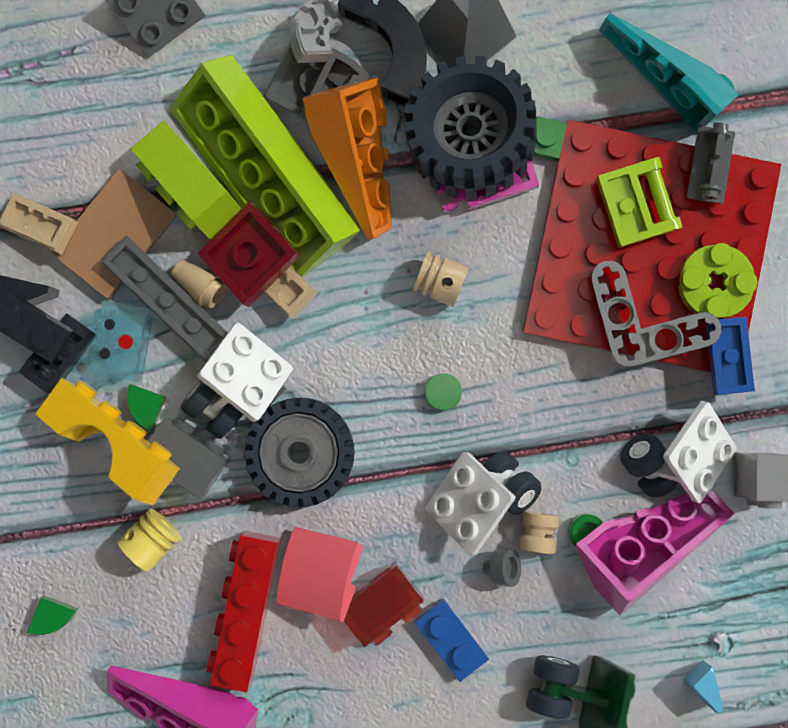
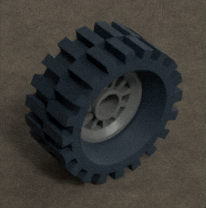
M466 56L455 57V67L448 68L446 61L436 65L438 75L435 77L427 71L420 78L422 90L413 86L409 93L411 104H405L404 116L406 122H403L404 131L413 163H416L417 171L423 179L428 176L431 187L439 191L444 184L447 196L457 198L459 190H464L467 200L477 199L476 191L485 189L486 197L488 198L496 195V185L501 183L505 190L514 185L513 173L522 177L527 171V160H533L535 143H537L535 100H532V92L528 84L521 85V75L515 69H512L506 75L505 63L496 59L493 66L489 67L487 66L485 56H476L475 64H466ZM468 129H478L480 131L474 136L463 134Z

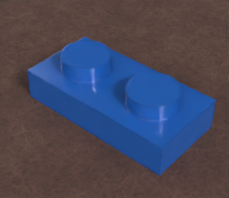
M747 318L718 319L722 332L719 339L714 344L708 346L713 395L754 392L755 386ZM705 322L707 340H709V333L715 330V326L713 323L706 324Z
M444 598L415 619V624L459 682L489 660L487 654Z

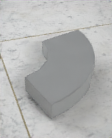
M308 0L293 18L290 26V43L297 63L327 62L333 54L329 44V35L339 32L345 23L332 0Z

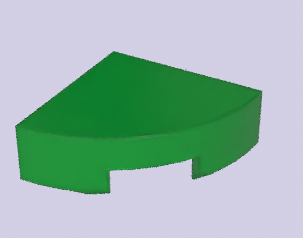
M129 384L127 403L132 416L141 426L154 431L166 396Z
M43 596L39 600L27 633L45 635L56 632L74 618L78 608Z

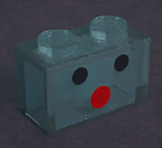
M102 301L101 309L96 310L93 320V328L97 331L95 345L90 346L87 356V365L91 367L90 374L137 382L143 381L154 314L149 308Z

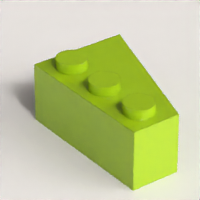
M164 120L130 148L140 160L135 166L149 182L154 178L158 180L160 185L155 189L169 205L176 201L181 207L176 214L190 230L197 225L211 240L241 210V207Z

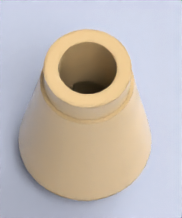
M185 260L179 261L172 270L171 277L201 307L214 308L226 294L227 286L211 271L188 263Z

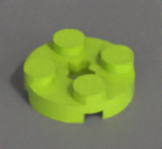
M718 243L716 245L704 246L686 258L679 272L680 285L678 288L683 303L690 311L695 314L707 312L719 319L730 317L743 310L750 302L753 291L757 288L758 281L750 261L742 252L730 247L728 244ZM711 272L715 275L721 274L724 277L723 284L725 287L723 290L719 288L711 290L708 284L712 281L709 277Z

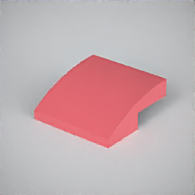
M294 527L281 568L276 603L280 606L343 623L356 589L351 580L363 547L355 541Z

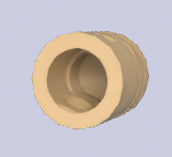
M428 250L412 291L417 293L420 290L423 296H426V293H428L431 299L454 307L470 266L447 257L442 260L439 254L434 257L432 256L433 252ZM446 277L451 278L453 284L447 286L443 283V279Z

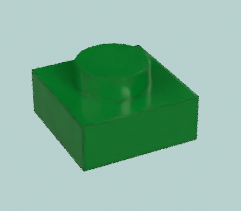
M536 116L537 143H535L534 156L558 161L567 123Z

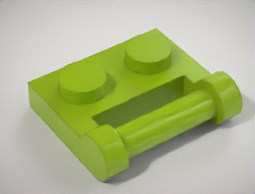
M660 157L596 177L618 249L683 228L680 217H675L660 172L663 169ZM646 175L661 220L659 223L653 224L638 179L639 176Z

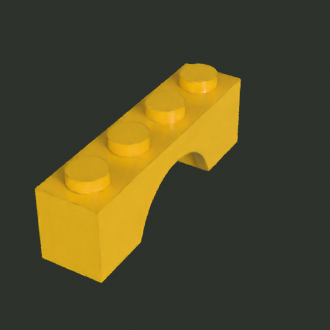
M61 378L35 415L57 434L78 442L90 435L103 432L108 438L112 449V466L108 478L132 499L154 505L180 470L169 459L172 453L155 441L150 444L145 440L146 431L132 421L128 420L125 423L121 420L119 416L122 412L106 400L98 401L95 398L98 392L90 385L81 380H78L75 384Z

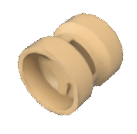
M523 511L522 523L525 526V534L520 536L519 549L555 554L557 542L553 538V534L559 528L560 516Z

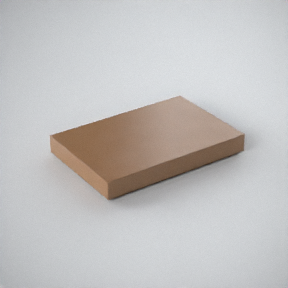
M118 169L77 220L78 224L63 254L60 255L54 251L50 254L110 300L123 283L100 261L125 236H128L147 254L178 215L122 170Z

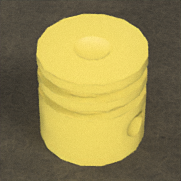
M151 508L146 512V515L139 519L140 522H136L117 541L122 552L135 565L147 572H150L168 553V549L171 550L175 543L181 540V536L176 528L163 515Z

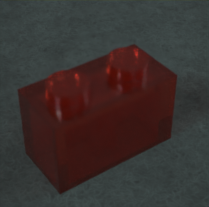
M396 561L354 593L344 622L364 648L371 642L377 646L393 633L390 628L402 619L404 623H407L422 611L420 604L424 602V597Z

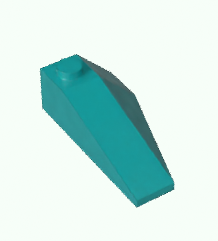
M612 13L605 17L599 31L696 133L699 125L706 126L738 96L734 91L732 81L724 74H718L714 68Z

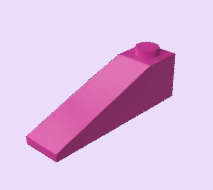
M712 489L708 491L701 503L692 501L688 494H684L670 499L668 503L650 509L638 510L633 515L618 520L615 518L606 521L578 542L575 547L594 588L620 616L733 517L735 513Z
M112 665L107 670V692L140 719H153L159 728H256L258 708L254 707L244 697H236L228 691Z

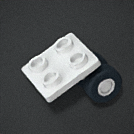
M236 323L197 376L200 381L186 396L180 408L191 418H196L201 413H204L210 418L206 427L207 431L216 438L221 439L229 433L243 414L253 422L259 420L292 372L293 367L243 325Z
M701 401L667 451L657 436L643 434L634 437L624 446L620 458L623 466L631 475L642 477L637 484L647 496H664L674 490L680 482L691 500L701 503L724 467L732 459L736 451V445L710 403Z
M502 451L494 454L483 465L470 453L462 452L426 505L425 510L469 555H476L506 511L512 515L526 511L539 497L542 486L541 482L530 472L524 471L515 474L513 471L519 466V462L508 452Z

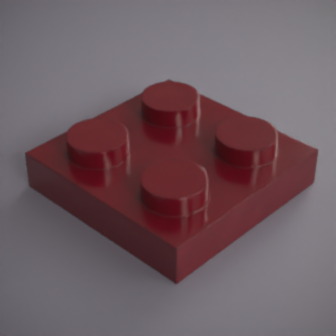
M250 201L198 252L200 257L239 301L247 307H250L301 256Z

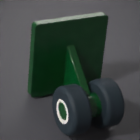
M540 655L536 657L533 673L543 679L541 688H532L528 692L526 707L529 710L550 718L567 719L570 717L573 704L572 699L569 697L583 701L579 728H627L629 706L635 695V674L602 656L594 655L587 687L575 685L580 671L578 665L552 656Z

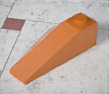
M378 77L303 97L305 117L309 123L311 135L366 238L374 239L392 229L390 185L383 179L384 161L389 159L388 148L382 147L381 127L387 126V119Z

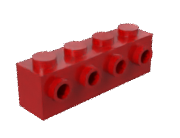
M245 531L240 535L239 540L234 539L232 542L229 561L235 562L232 577L226 576L221 598L227 599L225 613L218 614L214 629V635L220 636L217 651L211 650L206 670L207 673L212 674L210 686L248 693L253 683L282 539L280 537Z

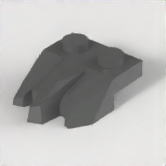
M289 43L263 97L306 119L303 97L364 81L370 75L355 60L334 48H331L333 54L327 62L297 63L291 43Z

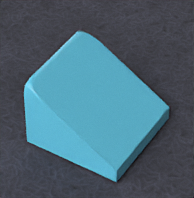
M702 660L684 678V682L716 714H720L724 709L713 667Z

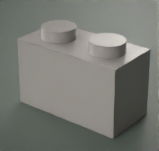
M735 452L734 496L746 498L747 505L758 506V508L782 509V502H788V454Z

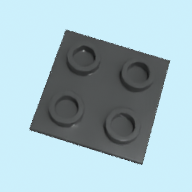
M105 0L148 58L206 16L195 0Z

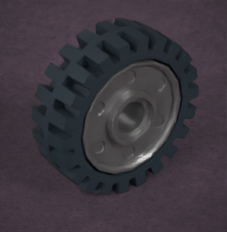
M290 398L271 405L265 410L259 420L252 423L245 440V467L247 473L250 474L251 481L265 497L272 499L275 503L289 507H309L331 498L347 481L354 463V442L347 423L332 407L311 398ZM298 441L305 443L310 451L309 458L302 463L293 460L290 454L292 445Z

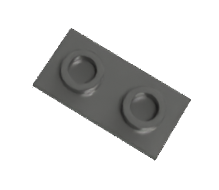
M717 122L713 124V128L698 126L686 198L717 204L724 203L735 131H729L728 124Z

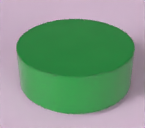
M445 373L438 374L428 381L425 388V396L428 403L435 409L448 410L459 403L462 396V387L454 376Z
M592 514L576 516L568 528V536L572 544L576 546L578 542L599 527L603 521Z

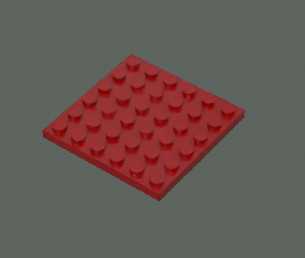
M567 120L523 334L611 352L592 283L594 268L604 261H614L623 267L641 329L695 314L686 307L679 295V272L686 258L704 246L725 243L730 247L736 248L750 261L759 282L782 164L732 154L724 203L717 204L688 199L686 195L695 146ZM660 157L663 166L660 172L675 217H680L683 228L618 249L596 177ZM646 175L639 176L638 179L653 224L659 223L661 220ZM610 268L603 269L604 276L599 278V283H606L610 295H602L604 303L614 297H626L625 289L617 293L614 281L620 278L619 272L613 273ZM711 272L709 277L712 281L708 284L711 290L715 288L723 290L725 287L723 284L724 277L721 274L715 275ZM757 288L753 291L750 302L743 310L730 317L719 319L746 317L749 333ZM616 303L610 307L608 317L612 323L621 325L628 321L630 310L627 305ZM704 319L697 320L698 326L690 330H686V322L677 325L683 334V347L692 345L689 337L701 335L703 341L707 340ZM635 325L625 330L612 331L614 339L622 335L624 347L618 349L619 354L635 357V352L640 351L639 344H632L628 334L636 333ZM662 329L655 336L656 346L664 351L673 349L678 341L676 333L670 329ZM708 346L654 360L656 362L711 373Z

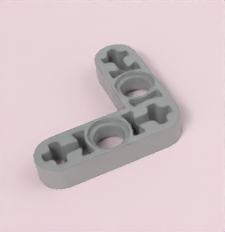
M604 261L593 270L592 283L612 355L619 364L635 366L714 344L719 339L722 332L721 324L718 318L707 312L693 314L641 329L623 267L614 261ZM610 268L613 273L619 272L620 278L614 281L617 293L625 289L626 297H614L604 303L602 295H610L606 283H599V278L604 276L603 269ZM616 303H623L630 310L628 321L621 325L612 323L608 317L610 307ZM704 319L706 324H714L715 330L709 333V340L703 341L701 335L689 337L692 345L683 347V334L677 326L678 324L686 322V330L696 328L698 326L697 320ZM635 325L636 333L628 334L632 344H639L640 351L635 352V359L629 361L626 355L620 356L618 349L624 347L622 335L614 339L612 331L625 330ZM662 329L673 330L677 335V344L669 351L660 350L655 344V336Z

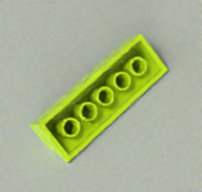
M233 55L201 63L169 109L243 208L249 201L254 204L301 255L291 267L303 278L341 250L362 229Z

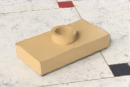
M15 193L12 194L0 218V227L60 255L63 254L78 224L73 218Z
M290 266L264 293L290 318L295 319L318 292Z

